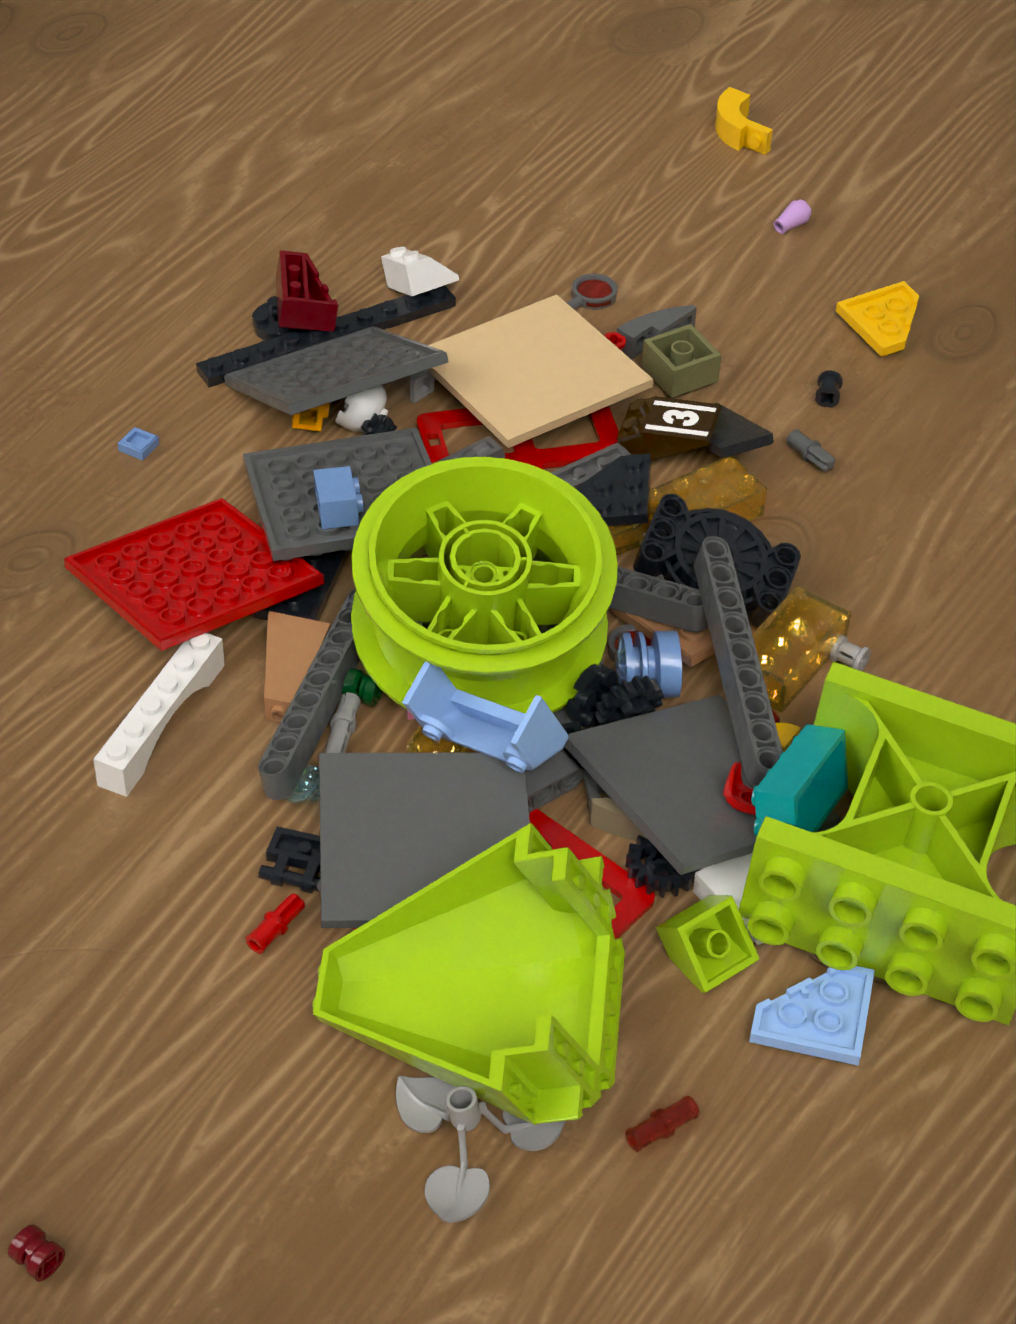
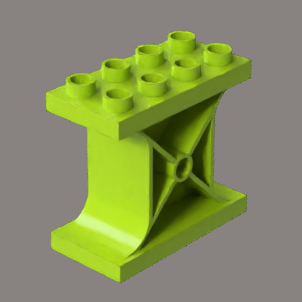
M833 662L824 682L814 725L845 730L848 789L854 798L843 821L835 827L821 832L812 833L765 816L756 837L739 907L741 917L749 919L747 924L749 932L763 943L769 945L786 943L817 955L825 965L837 970H851L856 966L875 970V977L886 980L892 989L908 996L924 994L956 1006L962 1015L971 1020L979 1022L994 1020L1009 1026L1016 1009V905L1002 901L989 884L986 871L989 857L995 851L1006 846L1016 845V724Z

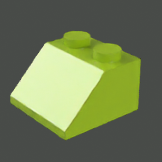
M709 895L656 927L669 959L702 993L708 992L760 959L732 895Z

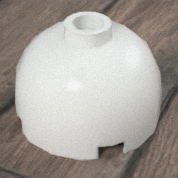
M380 385L347 396L344 406L345 410L344 412L339 411L335 423L352 432H364L361 429V425L365 420H370L374 413L387 416L389 410L385 409L387 395L383 386Z

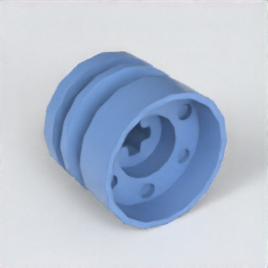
M654 631L651 646H647L643 632H636L634 646L631 634L629 632H621L615 655L618 683L621 684L624 679L627 683L631 682L634 676H638L641 680L647 675L650 680L653 678L656 680L664 694V698H679L682 686V658L677 631Z

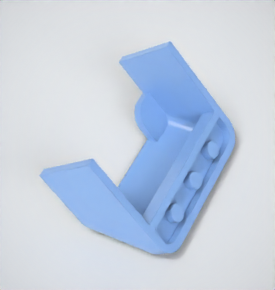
M424 662L402 701L412 716L423 727L422 733L435 741H440L443 738L504 761L507 766L520 773H524L525 770L532 771L564 748L569 738L541 696L535 695L526 714L456 689L440 667Z

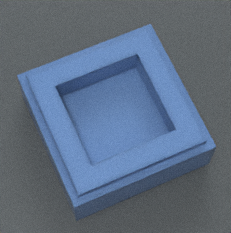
M134 427L118 442V450L143 461L159 445V436Z

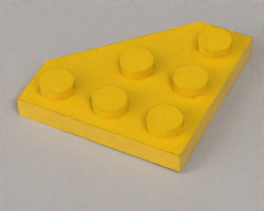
M905 281L837 302L836 312L883 357L905 349L918 305L919 295Z

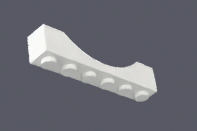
M204 633L183 642L93 759L97 786L125 797L128 796L143 776L156 742L174 712L192 693L203 687L210 686L225 666L222 638Z

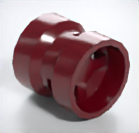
M33 1224L25 1227L15 1236L8 1248V1256L19 1265L25 1264L27 1273L36 1281L41 1282L57 1271L64 1260L65 1250L57 1242L46 1240L45 1232Z

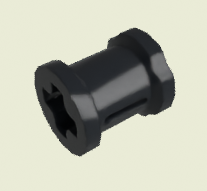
M826 370L818 377L817 383L819 388L816 390L815 401L821 407L832 408L839 403V389L842 387L843 378L836 371Z

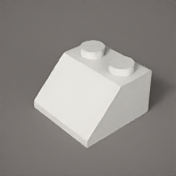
M406 247L393 248L390 250V254L381 256L387 287L410 296H415L459 280L458 274L434 259L419 254L418 251L407 250Z

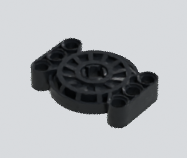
M676 494L664 495L658 504L634 560V571L654 577L662 574L664 580L699 589L694 570V560L705 538L710 536L720 537L730 547L749 621L754 626L762 629L772 626L784 605L799 565L801 554L798 548L786 542L771 547L764 534L750 521L738 514L714 508L688 511L686 502L682 497Z

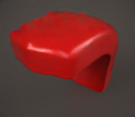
M735 762L730 768L723 796L726 802L735 810L756 816L755 806L751 802L753 789L747 787L742 782L741 763Z

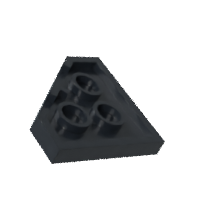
M650 453L620 456L575 488L596 508L607 526L649 523L652 467Z

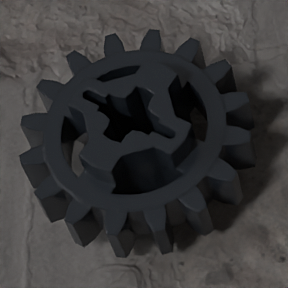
M645 675L640 680L638 676H634L631 682L627 683L624 679L621 684L618 683L610 687L611 692L609 694H602L600 696L602 702L595 704L597 710L593 713L600 725L656 711L655 708L663 705L661 699L664 698V694L654 678L650 680Z
M641 835L637 836L636 844L630 843L628 854H626L625 867L628 868V878H635L636 888L645 885L647 887L646 894L648 895L657 890L661 898H664L666 891H671L676 897L679 894V888L689 891L691 882L694 883L695 873L699 871L695 870L680 875L657 848ZM642 858L645 859L644 865L641 862Z

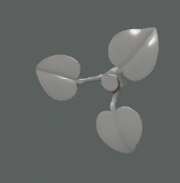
M399 1076L397 1080L396 1103L400 1117L408 1128L419 1133H430L440 1127L443 1119L451 1121L452 1125L457 1128L460 1168L451 1165L440 1167L429 1176L425 1184V1198L429 1207L441 1221L447 1223L459 1222L470 1218L484 1206L489 1197L490 1181L487 1173L479 1168L467 1169L468 1158L465 1133L477 1126L482 1114L502 1133H511L512 1143L517 1148L527 1151H538L552 1145L560 1136L566 1122L559 1121L533 1125L503 1111V1120L506 1124L504 1125L487 1109L485 1102L478 1103L476 1093L470 1087H455L436 1077L412 1078Z

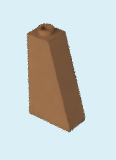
M269 611L267 618L264 686L265 720L280 724L329 632L331 623Z

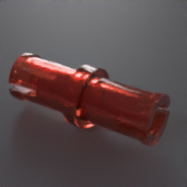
M686 1095L683 1099L664 1110L662 1108L651 1112L650 1118L627 1129L625 1136L628 1144L634 1151L639 1152L642 1148L661 1137L663 1139L671 1137L675 1134V1129L692 1119L698 1118L700 1115L698 1105L692 1097Z

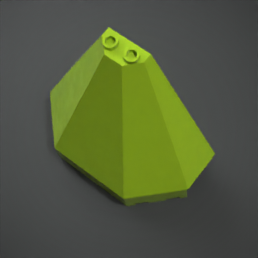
M529 823L324 948L322 961L318 968L319 979L316 997H314L312 1003L313 1015L319 1021L450 1085L470 1087L475 1091L477 1098L533 1125L580 1119L583 1116L582 1109L592 1107L602 1097L601 1091L610 1089L615 1083L625 950L622 938L615 939L611 925L612 919L616 918L610 889L603 890L602 887L603 868H605L602 856L578 860L568 847L553 850L534 825Z

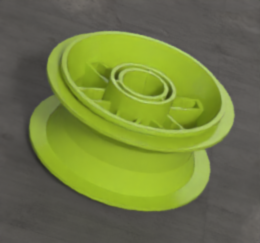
M462 457L440 461L419 468L400 478L385 489L371 504L362 518L354 538L352 574L356 592L351 612L352 637L357 654L366 672L385 694L405 709L407 708L402 701L424 662L440 667L456 689L526 714L535 695L541 696L553 713L568 704L569 698L572 700L575 698L578 691L573 689L579 676L589 666L594 664L600 665L607 643V611L616 589L618 570L616 549L610 531L596 508L578 490L554 474L527 463L495 457ZM426 554L429 556V558H420ZM415 621L431 623L426 629ZM559 624L543 634L537 626Z

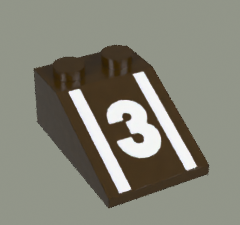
M658 396L647 399L640 398L629 404L617 441L631 455L650 453L651 460L704 447L710 444L721 407L719 404Z

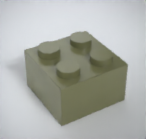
M692 324L643 341L641 367L671 398L718 382L721 354Z

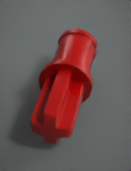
M291 894L273 912L267 911L265 913L264 920L245 938L251 950L262 954L279 935H284L288 931L287 925L305 908V902L300 899L299 895Z

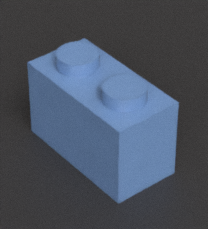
M350 466L313 470L315 494L322 529L359 525L358 513L364 512L362 494H360L358 477L352 478Z

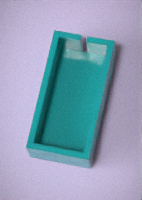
M806 724L798 736L793 738L791 745L785 752L781 753L779 760L772 769L767 771L760 784L753 789L751 802L756 809L755 836L758 835L765 816L812 833L818 831L848 790L845 730Z

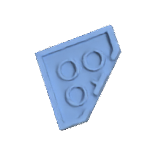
M856 966L851 970L843 971L829 967L827 968V973L813 980L809 977L786 989V994L772 1001L768 998L758 1003L749 1042L859 1066L875 970Z

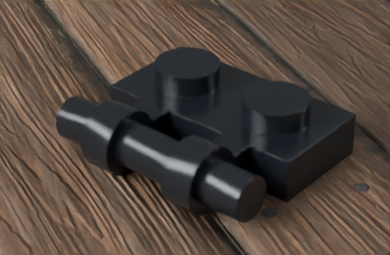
M277 826L266 850V861L275 862V866L261 865L258 877L271 881V885L282 887L284 884L300 887L302 892L311 894L314 891H318L317 884L321 879L318 877L320 873V836ZM292 866L306 870L304 874L288 871V868Z

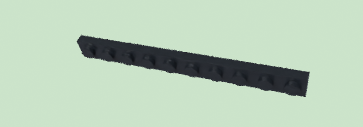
M445 285L415 296L405 295L338 316L334 332L300 329L254 345L236 349L220 356L211 357L196 363L197 373L208 387L225 383V374L371 326L386 330L456 307V297Z

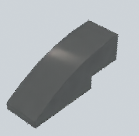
M688 305L663 309L645 314L619 326L617 333L626 338V345L622 352L632 360L643 352V341L645 339L689 324L695 327L697 307Z

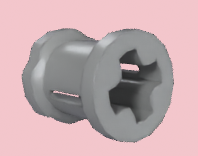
M841 635L834 643L829 659L833 662L840 661L854 669L863 671L869 661L871 649L866 646L861 648L849 642L848 637Z

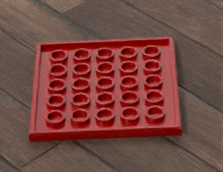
M223 498L64 558L65 568L161 651L324 584V575L301 557L288 561H273L264 529Z

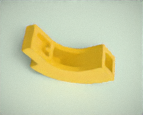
M729 87L718 99L715 121L717 135L725 144L739 151L741 148L746 147L766 155L771 148L773 129L747 119L751 95Z

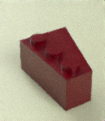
M280 250L276 272L279 327L334 332L339 304L336 299H331L328 294L329 288L320 281L319 272L309 255L303 252Z

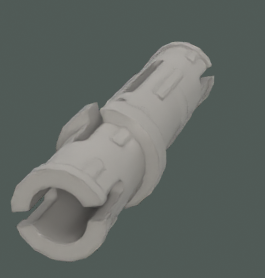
M348 692L346 696L345 694L341 695L338 710L330 721L331 733L324 753H346L349 738L356 730L357 721L355 719L361 704V699L356 694Z

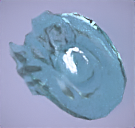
M315 765L306 766L301 778L298 779L293 793L285 798L287 801L295 803L305 801L306 799L315 801L320 798L319 767Z

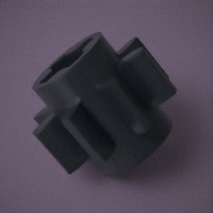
M374 413L370 420H365L361 425V429L364 430L361 436L395 431L397 426L394 425L390 417Z

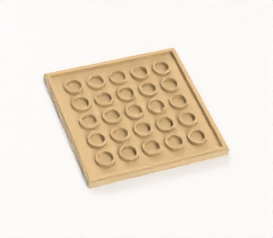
M557 294L428 345L447 352L449 362L427 370L507 448L653 387L652 377Z

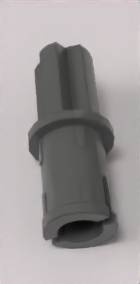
M798 429L793 430L788 435L787 444L802 454L803 460L806 462L811 461L824 472L834 468L835 458L822 449L818 441L809 439Z

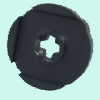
M277 296L270 297L267 303L260 305L252 314L255 333L265 341L300 330L298 328L279 327Z
M594 664L589 666L579 676L573 689L578 691L575 700L569 698L567 704V714L570 721H580L581 726L584 728L599 726V722L593 713L597 710L595 704L602 702L600 696L602 694H609L611 692L610 687L618 684L616 671L602 664L601 667Z

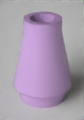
M804 200L792 201L779 218L774 221L775 230L780 234H784L788 230L807 223L812 214L811 208Z

